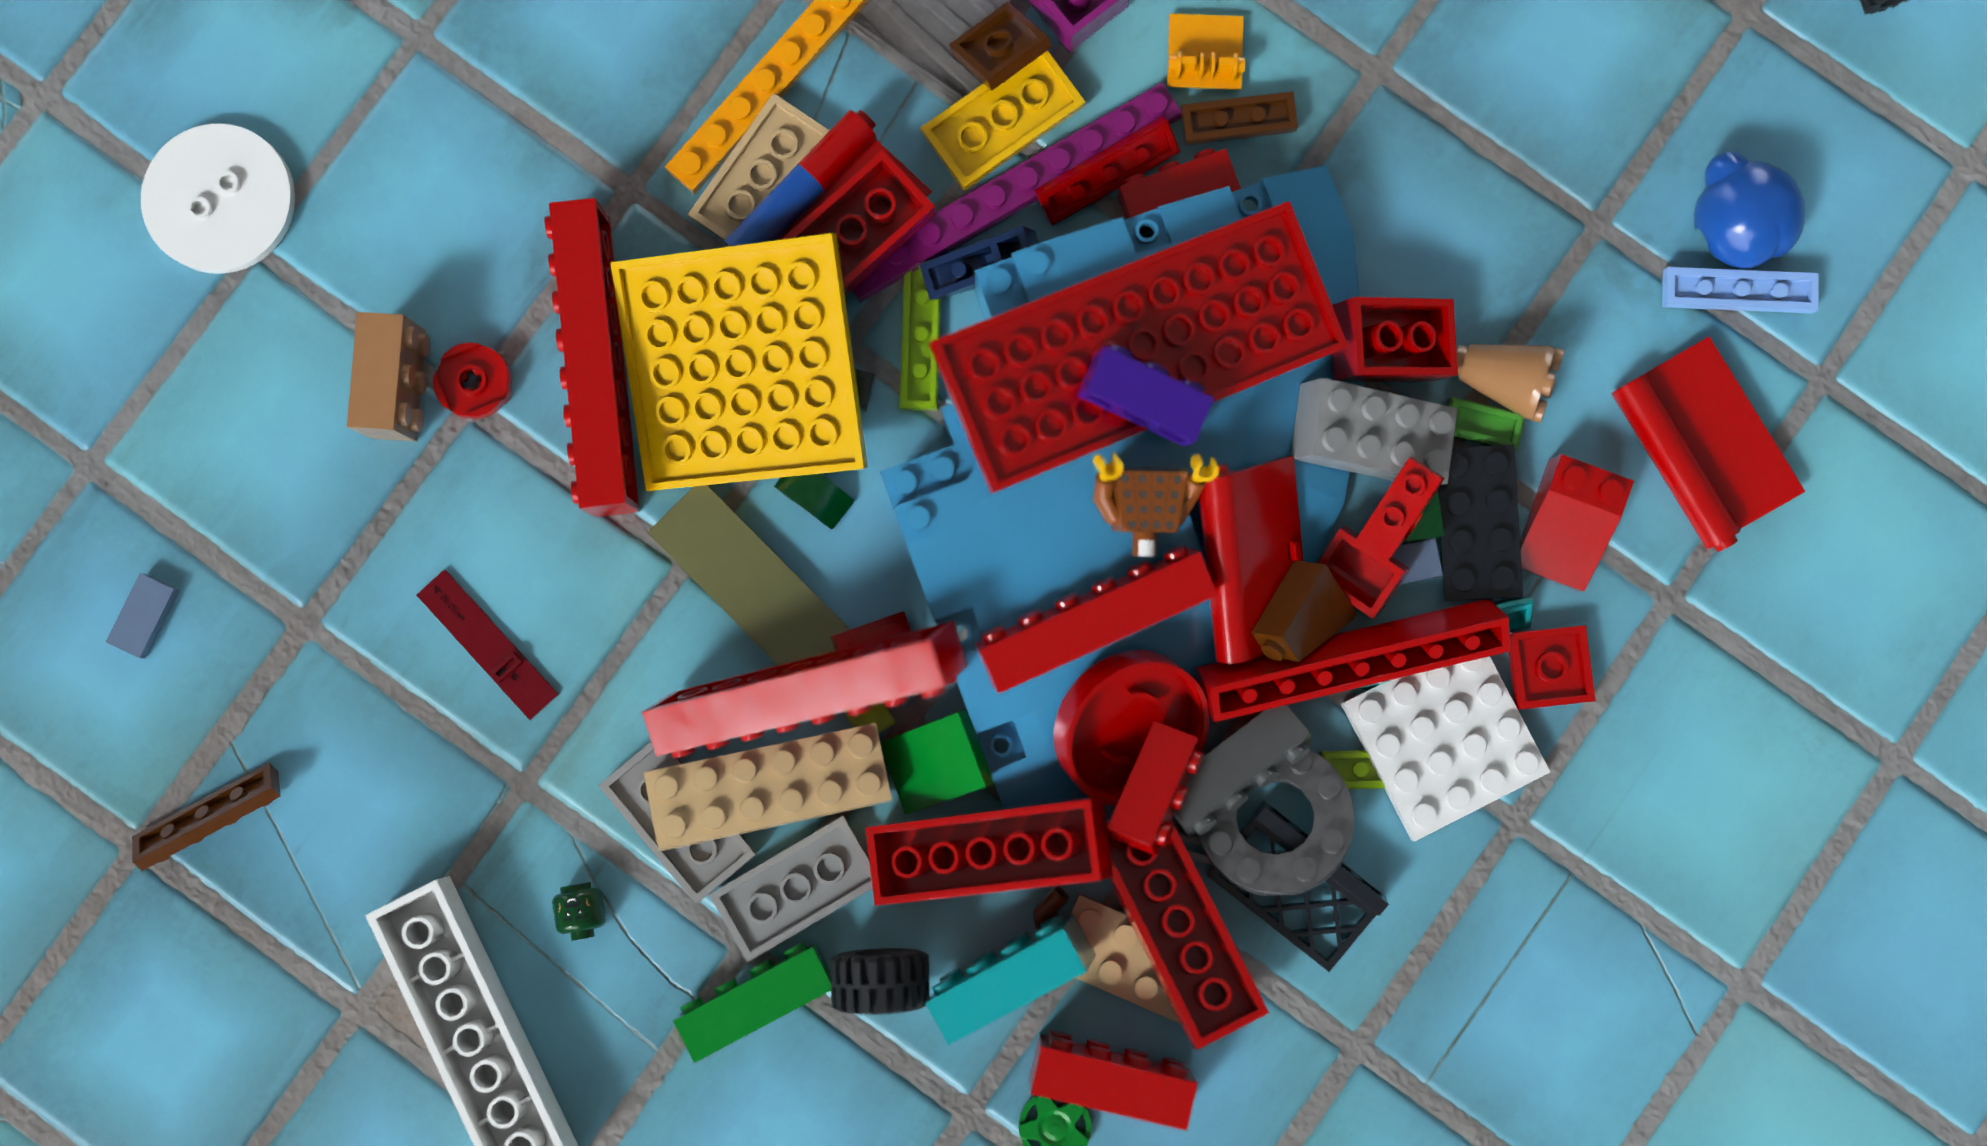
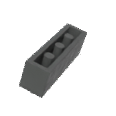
M1287 705L1264 710L1204 756L1198 773L1196 775L1190 774L1185 787L1189 788V792L1182 810L1175 809L1172 818L1188 838H1191L1196 833L1199 835L1205 834L1217 823L1216 818L1227 809L1232 812L1242 806L1247 801V794L1257 786L1264 788L1272 783L1279 775L1278 770L1288 762L1296 764L1302 760L1310 751L1308 747L1311 746V733Z

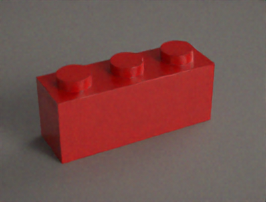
M1214 148L1206 149L1195 154L1192 161L1180 164L1179 161L1169 162L1158 168V173L1147 177L1140 173L1125 179L1123 185L1119 186L1117 194L1125 219L1154 210L1165 204L1227 186L1230 187L1231 192L1241 189L1226 148L1215 152ZM1147 226L1139 230L1140 235L1153 231Z
M1153 722L1107 826L1112 839L1155 856L1160 845L1163 847L1167 845L1173 831V824L1170 823L1175 809L1182 810L1188 796L1189 788L1185 786L1190 774L1196 775L1203 762L1204 753L1200 752L1201 746L1198 737L1159 722Z

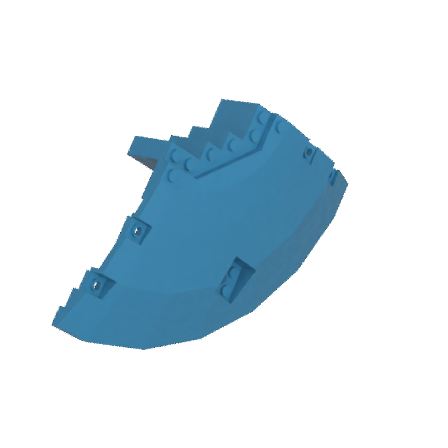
M1327 165L1264 178L1259 183L1231 192L1230 187L1227 186L1159 206L1154 210L1123 220V217L1016 251L1008 259L974 270L975 295L984 320L1290 201L1331 304L1351 297H1360L1354 235ZM1252 200L1256 203L1257 209L1248 211L1244 208L1243 202ZM1147 226L1153 230L1154 235L1150 238H1144L1140 235L1139 230ZM1332 354L1213 402L1196 442L1185 447L1154 432L1145 430L991 494L955 406L952 403L941 407L944 427L951 446L880 471L935 624L939 625L954 621L956 627L963 626L968 630L967 638L960 641L968 666L957 676V684L1004 809L1091 799L1061 767L1054 749L1053 736L1055 719L1062 700L1074 682L1094 664L1111 655L1125 651H1153L1175 661L1198 683L1196 667L1218 662L1216 661L1209 599L998 694L992 687L974 643L982 640L981 635L984 632L999 626H1003L1005 630L1019 624L1018 618L1028 612L1040 610L1043 613L1055 608L1054 602L1064 596L1077 594L1079 597L1091 592V585L1110 577L1114 581L1128 575L1127 570L1130 567L1141 562L1149 561L1151 565L1165 559L1163 554L1177 546L1185 545L1186 548L1191 547L1200 551L1206 565L1199 499L1185 522L1179 525L1177 532H1156V556H1132V532H1113L1111 525L1104 521L1093 502L1095 476L1099 472L1093 464L1094 456L1100 454L1105 461V465H1107L1112 460V452H1115L1123 463V467L1188 468V474L1194 472L1190 460L1195 454H1200L1203 460L1200 468L1207 466L1210 458L1214 457L1217 464H1228V470H1241L1281 457L1290 456L1300 383L1320 378L1334 380ZM1339 381L1364 387V381ZM1294 460L1304 562L1318 563L1345 503L1350 472ZM1209 715V724H1210L1213 719H1212L1211 716ZM1005 738L1008 741L1009 748L1005 753L995 751L994 742L996 739Z

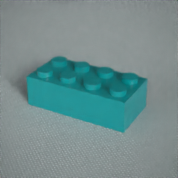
M1057 914L1041 923V928L1035 931V934L1029 937L1027 932L1021 933L1006 943L1007 946L1000 950L999 954L996 955L993 950H990L974 959V964L969 966L965 972L962 973L961 969L957 968L939 979L940 982L932 987L934 993L925 1004L948 1045L1088 971L1096 954L1074 914L1064 919L1061 914Z

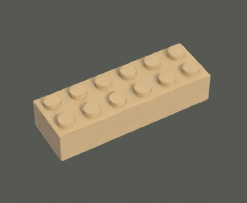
M876 723L643 772L659 851L892 802Z

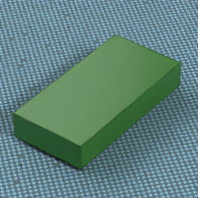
M1455 397L1449 398L1447 406L1457 408L1455 439L1485 446L1514 444L1515 452L1518 451L1525 418L1511 410Z

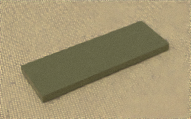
M708 485L694 486L647 532L777 665L835 651L830 636L850 630Z

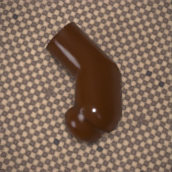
M1054 886L1035 907L1033 919L1036 931L1041 928V923L1057 915V912L1069 900L1068 894L1061 887Z

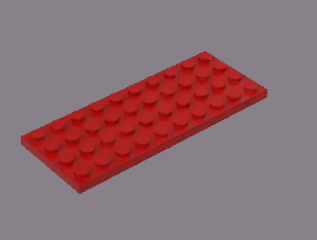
M1290 201L935 339L929 343L991 494L1147 430L1077 396L1095 352L1105 346L1110 348L1111 345H1117L1125 348L1133 354L1132 359L1144 365L1147 362L1158 364L1169 371L1168 376L1180 382L1182 380H1189L1201 385L1205 389L1203 393L1214 398L1213 402L1349 347Z

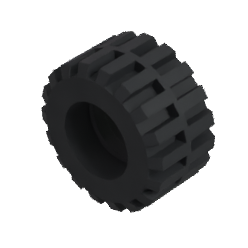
M908 948L863 949L842 952L830 958L831 1006L835 1010L848 1014L863 1015L903 1013L925 1007V1002L930 998L929 955L923 951Z

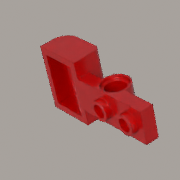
M1413 457L1408 458L1360 534L1347 526L1340 528L1318 561L1319 564L1327 565L1351 605L1372 619L1376 618L1383 611L1410 571L1409 567L1393 556L1403 541L1414 530L1423 515L1424 509L1445 479Z

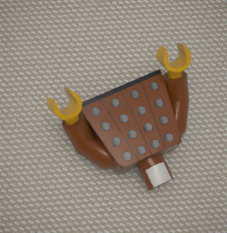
M1112 452L1111 462L1105 465L1100 454L1096 455L1093 458V464L1099 472L1095 476L1093 502L1104 521L1111 525L1113 532H1132V556H1156V532H1177L1179 525L1185 522L1198 501L1206 482L1213 480L1217 476L1219 469L1214 457L1210 458V462L1206 467L1200 468L1203 463L1201 455H1193L1190 463L1194 472L1188 474V468L1123 467V463L1115 452Z

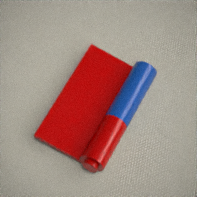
M849 110L723 242L727 247L782 240L882 149L926 197L932 191L877 140L876 134L873 131L876 124L865 112L859 110L855 113Z

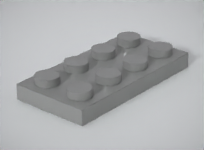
M650 742L598 786L696 905L757 855V852L742 834L666 851L658 850L643 772L683 764V762L679 758H673L671 753L656 757L652 742Z
M843 815L709 894L746 961L749 962L871 890L872 880L869 857Z

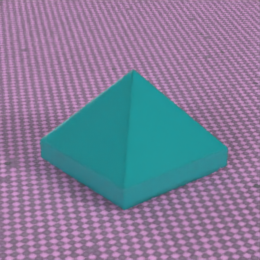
M1532 597L1502 599L1496 604L1509 617V633L1531 627L1534 602Z

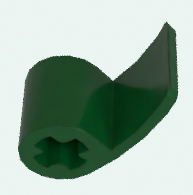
M821 473L780 477L774 485L778 491L805 509L829 529L835 528L854 502L853 498Z

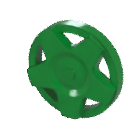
M1033 1095L1021 1111L1019 1134L1024 1146H1033L1029 1139L1040 1141L1041 1146H1087L1091 1136V1118L1087 1107L1071 1103L1059 1106L1053 1099ZM1035 1104L1037 1116L1026 1120L1029 1110ZM1082 1114L1085 1120L1084 1133L1076 1126V1122Z

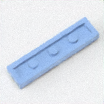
M1667 267L1663 270L1662 307L1814 313L1819 310V273Z

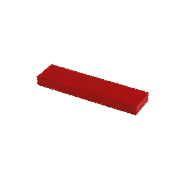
M1163 116L1035 189L1034 193L1047 221L1052 226L1119 188L1128 177L1145 173L1178 154L1180 149L1168 120Z

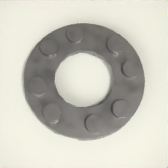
M1311 750L1296 764L1288 762L1279 769L1278 777L1272 782L1289 783L1301 790L1312 805L1314 813L1313 829L1302 845L1291 852L1278 855L1260 852L1249 845L1240 834L1236 820L1238 809L1232 812L1227 809L1216 818L1217 823L1212 829L1203 835H1199L1203 849L1212 865L1224 878L1237 887L1262 896L1288 894L1292 896L1301 894L1326 881L1345 859L1354 832V808L1351 795L1337 770L1328 761Z

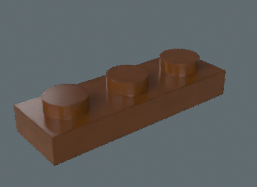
M1293 91L1182 104L1180 109L1182 112L1181 118L1185 145L1293 133L1298 129Z

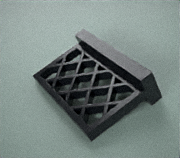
M1265 800L1256 809L1255 815L1240 832L1246 840L1257 827L1270 839L1271 851L1264 853L1276 855L1295 850L1309 836ZM1274 841L1285 850L1275 851ZM1343 862L1325 881L1330 885L1332 899L1309 902L1308 891L1303 892L1304 902L1281 904V895H1276L1277 905L1269 906L1257 904L1253 900V893L1248 892L1249 896H1247L1239 887L1224 878L1214 866L1207 872L1209 878L1328 972L1331 971L1376 915L1380 916L1389 905L1383 893ZM1336 890L1346 898L1336 899ZM1354 904L1365 912L1356 924L1340 926L1337 906ZM1333 906L1335 926L1312 928L1310 908ZM1305 909L1308 929L1290 930L1284 925L1282 911ZM1278 911L1279 920L1276 919L1269 912ZM1341 932H1349L1341 941ZM1336 933L1337 947L1326 958L1314 948L1313 935ZM1299 936H1309V944Z

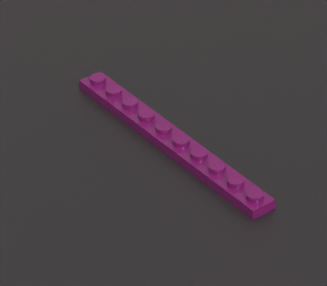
M1163 82L935 212L934 217L854 288L852 290L859 303L904 278L907 272L918 270L919 264L948 253L1038 201L1034 193L1035 189L1160 117H1165L1169 124L1181 119L1182 112Z

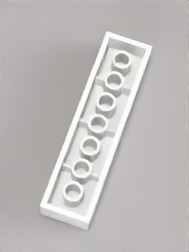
M450 876L436 879L365 915L473 1145L578 1146Z

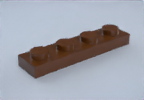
M269 762L132 836V862L141 871H144L157 863L167 860L171 855L182 849L199 843L205 837L221 828L234 824L240 818L258 808L269 805L275 799L281 797L278 771Z

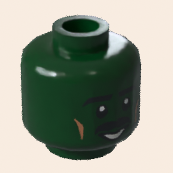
M591 882L560 887L561 893L552 899L556 930L561 934L570 933L572 941L595 937L594 929L602 927L606 922L601 890L591 888Z

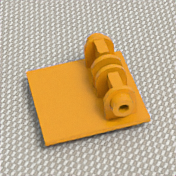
M1169 14L1167 87L1241 90L1242 73L1245 70V57H1243L1244 16Z

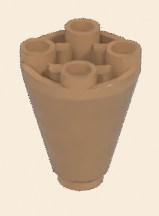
M1470 344L1469 347L1459 345L1457 350V376H1459L1461 382L1519 416L1541 423L1548 403L1542 400V397L1546 399L1551 397L1557 379L1555 377L1556 373H1552L1551 370L1558 372L1565 350L1548 345Z

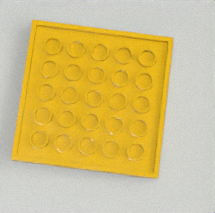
M836 233L610 262L646 491L849 471L868 467Z

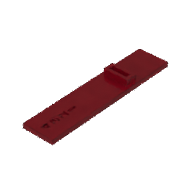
M444 569L416 594L529 720H532L559 695L447 570Z

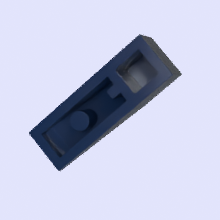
M1020 226L919 264L930 300L933 301L975 289L974 270L1012 257V253L1038 244L1036 231Z

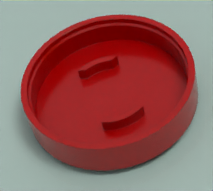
M1131 650L1111 655L1086 670L1074 682L1062 700L1054 724L1053 740L1057 759L1065 773L1090 798L1103 797V804L1117 806L1154 721L1198 737L1201 746L1200 752H1202L1209 730V708L1205 694L1191 675L1165 655L1147 650Z

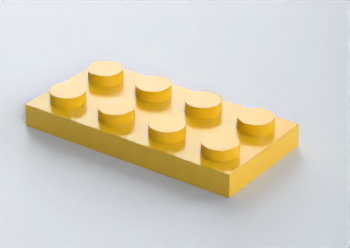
M1047 50L993 91L983 83L920 127V131L962 190L965 191L1085 107L1086 102Z

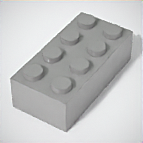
M1326 378L1300 383L1290 456H1294V460L1392 481L1395 480L1408 458L1413 457L1443 476L1445 479L1441 485L1448 484L1457 408Z

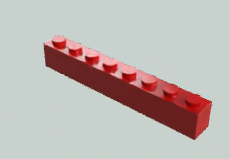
M1484 599L1333 635L1300 662L1285 659L1276 661L1266 655H1262L1241 663L1217 662L1196 667L1198 684L1207 699L1209 715L1214 722L1510 652L1509 617L1490 599Z

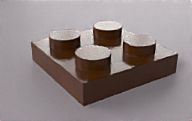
M1006 2L949 44L953 55L991 91L1052 47L1048 36L1009 2Z

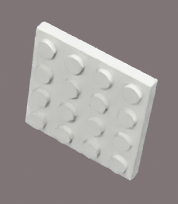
M1490 656L1393 679L1341 703L1364 750L1368 752L1369 759L1380 781H1383L1384 789L1411 841H1417L1550 773L1543 756Z

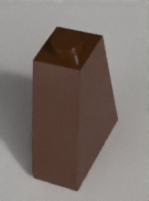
M1294 561L1251 633L1260 644L1261 651L1267 657L1276 661L1285 659L1300 662L1354 620L1357 613L1326 564Z

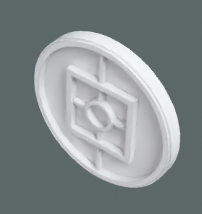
M230 124L201 125L186 130L172 138L154 156L145 173L141 189V210L144 223L155 243L167 255L179 263L206 273L236 272L263 260L284 238L291 224L295 208V189L292 175L281 155L257 134Z

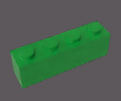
M803 941L784 951L783 954L786 959L772 966L770 960H767L750 969L751 977L738 984L736 979L733 978L716 987L714 990L717 995L703 1002L699 996L679 1007L682 1014L675 1018L673 1022L693 1062L696 1063L831 991V971L817 944L814 943L806 947Z

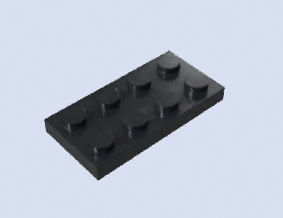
M1514 444L1452 448L1448 484L1440 485L1438 488L1445 535L1441 537L1444 601L1523 597Z

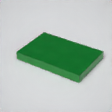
M967 709L880 742L882 753L905 815L994 784Z

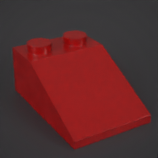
M1563 454L1548 460L1520 538L1522 570L1584 592L1622 517L1634 480Z

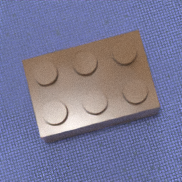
M357 312L347 428L371 439L417 442V433L421 432L423 428L424 415L422 409H420L421 394H425L427 388L426 373L423 372L424 357H428L430 352V338L426 334L425 329L405 315Z

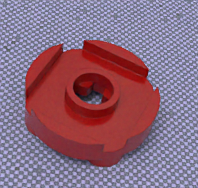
M473 342L458 344L443 354L437 373L434 371L433 388L437 399L445 408L461 418L482 419L489 417L500 410L511 399L512 375L505 359L488 346ZM473 372L476 376H482V381L476 390H473L471 387H464V382L469 380L467 374Z

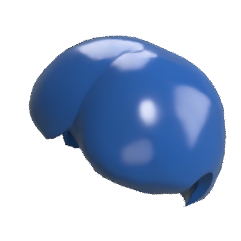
M1723 152L1710 160L1705 170L1706 188L1698 197L1694 210L1695 230L1700 229L1703 233L1710 253L1726 265L1736 269L1753 268L1765 263L1772 257L1777 258L1787 254L1799 240L1805 224V203L1797 182L1782 169L1765 162L1749 161L1738 152Z

